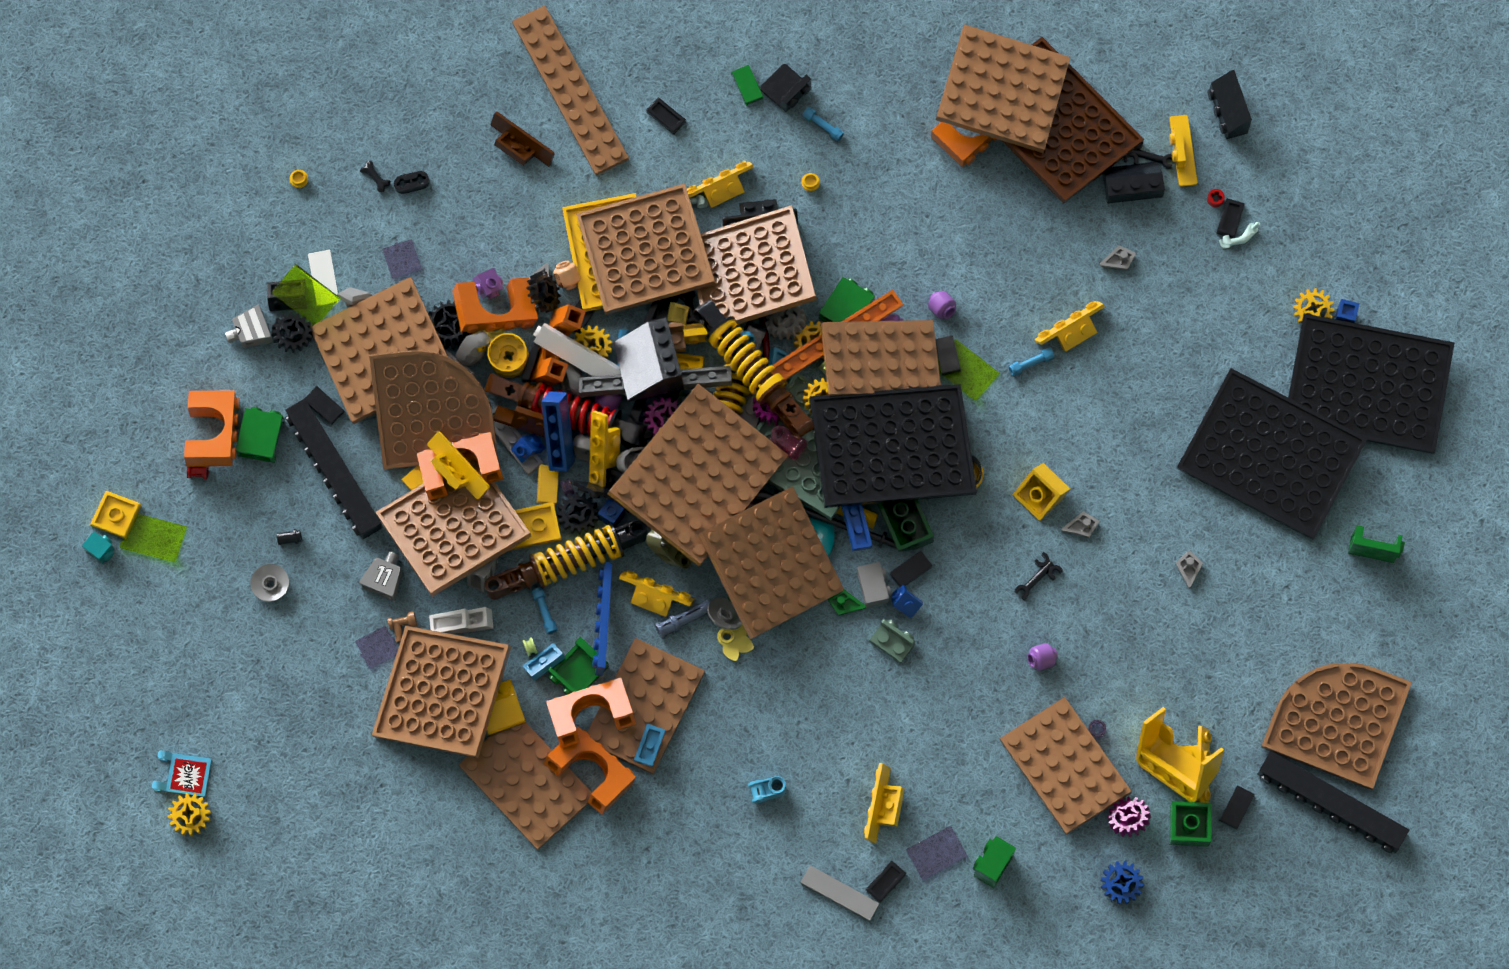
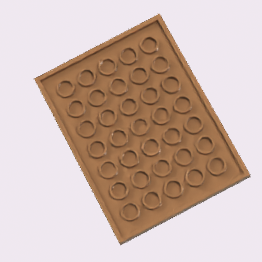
M697 384L607 494L691 561L700 566L708 556V553L698 534L744 511L784 462L788 454L700 384Z

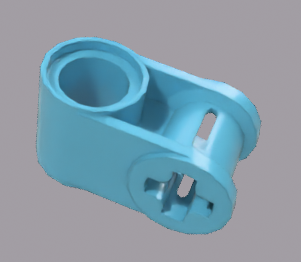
M779 776L748 783L753 796V804L781 797L787 790L785 780ZM775 783L783 785L779 791L773 790L772 786Z

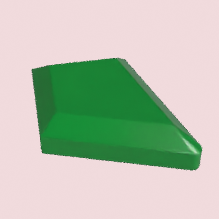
M845 589L828 599V602L838 616L866 609V605Z

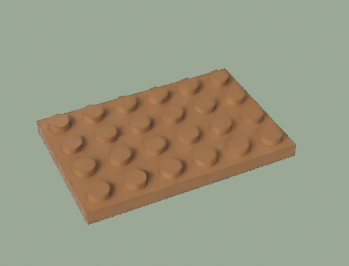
M933 320L822 322L821 333L829 396L869 394L882 390L941 386Z
M635 638L614 679L621 678L636 724L617 730L612 713L607 708L600 706L587 732L594 741L602 744L610 755H614L654 775L705 670ZM647 724L666 730L653 768L634 762Z
M1065 697L1000 738L1007 752L1065 835L1132 792Z
M525 722L493 733L483 742L479 758L468 756L459 764V767L527 840L539 850L589 804L588 800L592 792L569 768L558 777L544 765L547 755L552 750Z

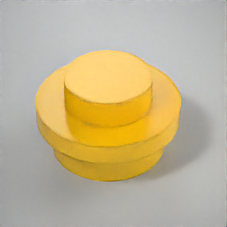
M303 170L293 171L289 178L291 185L295 188L306 186L308 183L307 173Z
M814 173L804 175L801 180L802 187L810 192L817 190L820 186L819 177Z

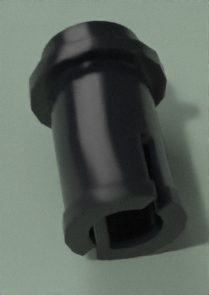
M294 529L291 532L277 533L278 545L302 542L301 531Z

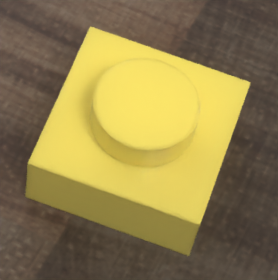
M670 302L667 321L686 325L689 307Z

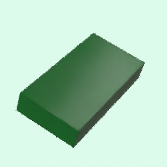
M749 65L732 71L733 78L746 105L763 99L761 90Z

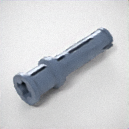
M706 600L702 604L676 617L671 615L669 619L660 624L655 623L656 630L661 639H664L666 635L674 631H680L682 626L708 614L709 601Z

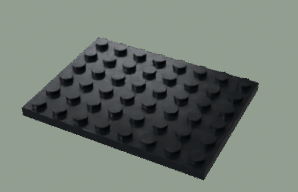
M1304 313L1288 398L1368 438L1367 441L1435 454L1455 342Z
M1230 368L1176 469L1314 540L1368 438Z
M961 384L882 390L869 394L810 396L809 403L814 423L813 431L824 508L977 494Z

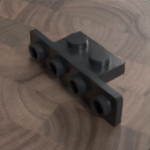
M767 199L764 201L739 203L740 215L723 217V227L778 210L777 200ZM794 209V213H795V217H796V221H797V225H798V213H797V209Z

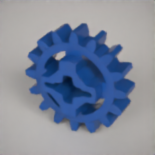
M1116 861L1115 867L1111 864L1108 866L1110 871H1103L1106 877H1101L1100 881L1105 883L1101 885V889L1107 890L1104 896L1110 895L1111 902L1117 899L1118 904L1122 900L1128 904L1129 898L1135 901V894H1141L1138 888H1143L1144 884L1139 883V881L1143 880V876H1138L1140 869L1134 870L1133 863L1127 866V861H1124L1123 865ZM1115 872L1116 878L1109 881L1110 876ZM1120 879L1126 881L1124 887H1122V884H1118ZM1135 884L1134 890L1129 893V886ZM1115 889L1120 892V895L1116 894L1113 890Z

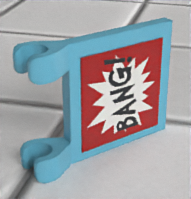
M160 750L158 752L159 760L171 761L167 783L154 781L152 784L153 790L185 795L188 793L191 796L195 793L198 797H205L212 759Z

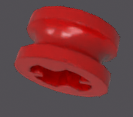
M1213 189L1208 194L1207 202L1212 207H1220L1224 202L1225 195L1221 190ZM1218 195V201L1215 202L1211 196Z

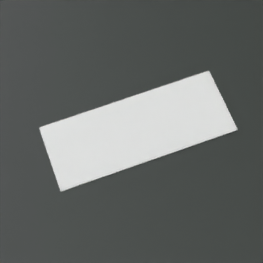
M330 250L309 253L308 258L317 306L339 302Z

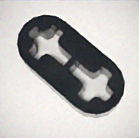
M424 171L400 175L394 180L395 190L400 194L422 190L429 185V177ZM418 177L424 179L422 184L419 183ZM401 181H404L405 188L399 186Z

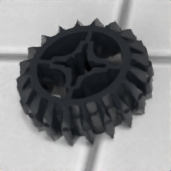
M447 300V304H443L440 301V307L434 305V312L429 311L428 314L446 350L449 346L453 350L455 345L460 347L466 336L473 335V333L461 331L458 333L460 328L458 315L450 314L457 313L455 301L453 304H451L450 300ZM444 316V319L440 323H438V321ZM448 319L450 320L451 323H453L452 326H453L454 330H452L451 326H449Z

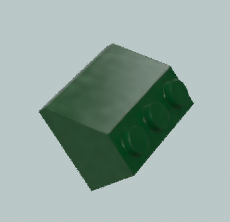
M918 500L877 503L898 552L916 550L934 542V535Z

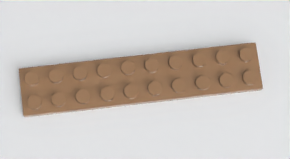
M544 5L513 20L514 28L595 176L628 161L627 153L546 6Z

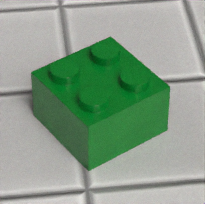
M1172 801L1170 805L1169 845L1209 847L1211 843L1212 803Z
M997 836L993 840L989 839L984 847V856L979 855L973 865L974 877L995 888L1012 860L1016 848Z

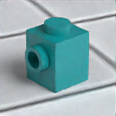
M95 531L82 545L88 554L102 564L105 560L109 561L112 558L113 551L115 550L111 539L105 535L101 537Z

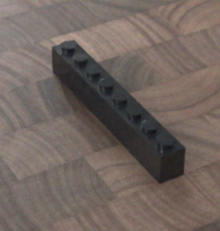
M304 398L285 409L287 423L290 427L294 426L297 430L294 433L299 442L303 441L306 445L304 450L307 456L314 458L315 463L313 465L317 472H322L325 476L322 480L326 487L333 489L335 494L332 496L337 505L342 504L344 508L342 513L347 521L351 519L354 525L351 527L356 536L361 535L362 539H365L381 530L383 527L306 399Z
M1272 751L1269 752L1257 774L1263 782L1267 784L1273 783L1278 786L1277 789L1279 791L1294 795V799L1302 804H1305V802L1310 804L1314 811L1320 814L1324 812L1329 815V819L1338 824L1341 822L1347 826L1346 828L1349 831L1361 833L1364 835L1365 840L1382 845L1381 848L1388 853H1396L1409 832L1408 828Z

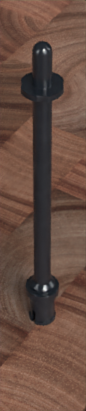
M760 490L755 500L762 502L774 496V494ZM804 507L808 517L847 531L844 521L835 518L829 520L818 512ZM869 531L871 540L879 542V548L885 544L897 549L893 539L886 537L887 532L884 531L880 535Z

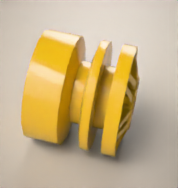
M503 333L491 340L487 356L493 370L498 375L504 378H516L523 374L529 352L525 342L519 336L513 333ZM510 354L513 360L509 361V359H507V355Z

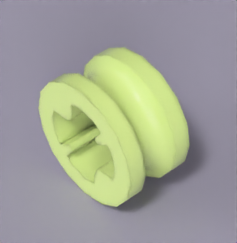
M532 637L528 641L522 640L528 657L531 656V653L537 654Z

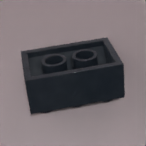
M1231 70L1211 82L1210 88L1207 91L1209 100L1213 101L1215 105L1213 107L1214 115L1216 118L1219 117L1220 132L1225 134L1226 139L1248 134L1252 121L1235 70Z
M1158 162L1115 166L1103 173L1107 204L1162 198L1164 195L1163 175Z

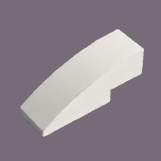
M487 607L472 610L460 609L429 615L430 630L456 634L493 629L492 610Z

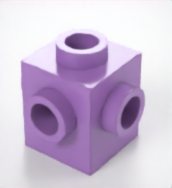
M494 268L472 278L481 299L485 297L492 299L498 296V292L503 289V281L497 275Z

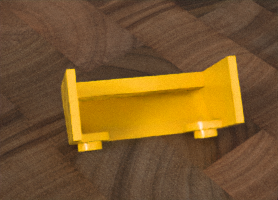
M1162 707L1143 722L1136 754L1137 763L1141 768L1189 802H1195L1203 795L1218 774L1224 749L1220 748L1211 756H1206L1202 762L1173 742L1174 733L1172 728L1163 723L1166 709Z

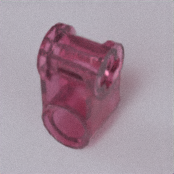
M776 426L771 432L770 440L793 460H797L808 445L804 438L796 439L790 430L784 426Z

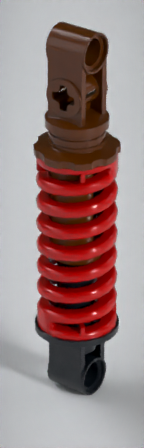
M490 373L484 391L517 401L519 407H525L543 414L541 401L549 391L554 392V388L544 384V382H539L537 386H533L529 382L521 385L502 376ZM510 388L516 390L515 393L510 392ZM567 393L571 430L579 429L580 433L586 434L588 432L590 436L591 412H600V403H595L592 409H590L591 401L589 399L581 403L582 398L577 396L573 401L572 394ZM605 406L601 413L608 415V429L612 427L620 428L621 439L640 446L646 427L621 420L622 410L615 409L610 412L609 406Z

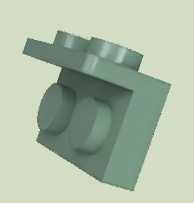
M883 619L880 627L869 642L901 664L915 645L914 637L906 631L903 633L897 629L898 626L893 621Z

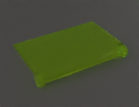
M297 264L293 265L272 291L273 295L301 316H305L306 320L313 325L321 322L341 299Z
M955 339L954 343L961 372L943 376L954 385L961 384V390L977 401L1000 373ZM938 359L939 373L942 374Z
M138 514L127 539L121 541L120 548L176 562L187 526Z

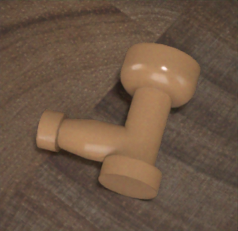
M414 611L409 612L407 617L393 620L388 618L389 629H394L396 642H401L402 625L417 626Z

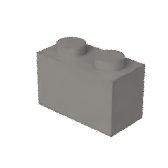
M880 562L857 567V575L866 608L888 603L891 590L889 585H885L884 579L887 578L885 567H881Z

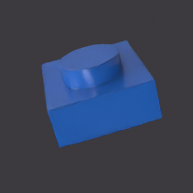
M530 434L522 436L511 450L520 462L523 463L531 455L541 453L545 446L538 436Z
M905 585L895 589L892 593L891 600L893 606L910 618L923 605L922 600L908 592Z

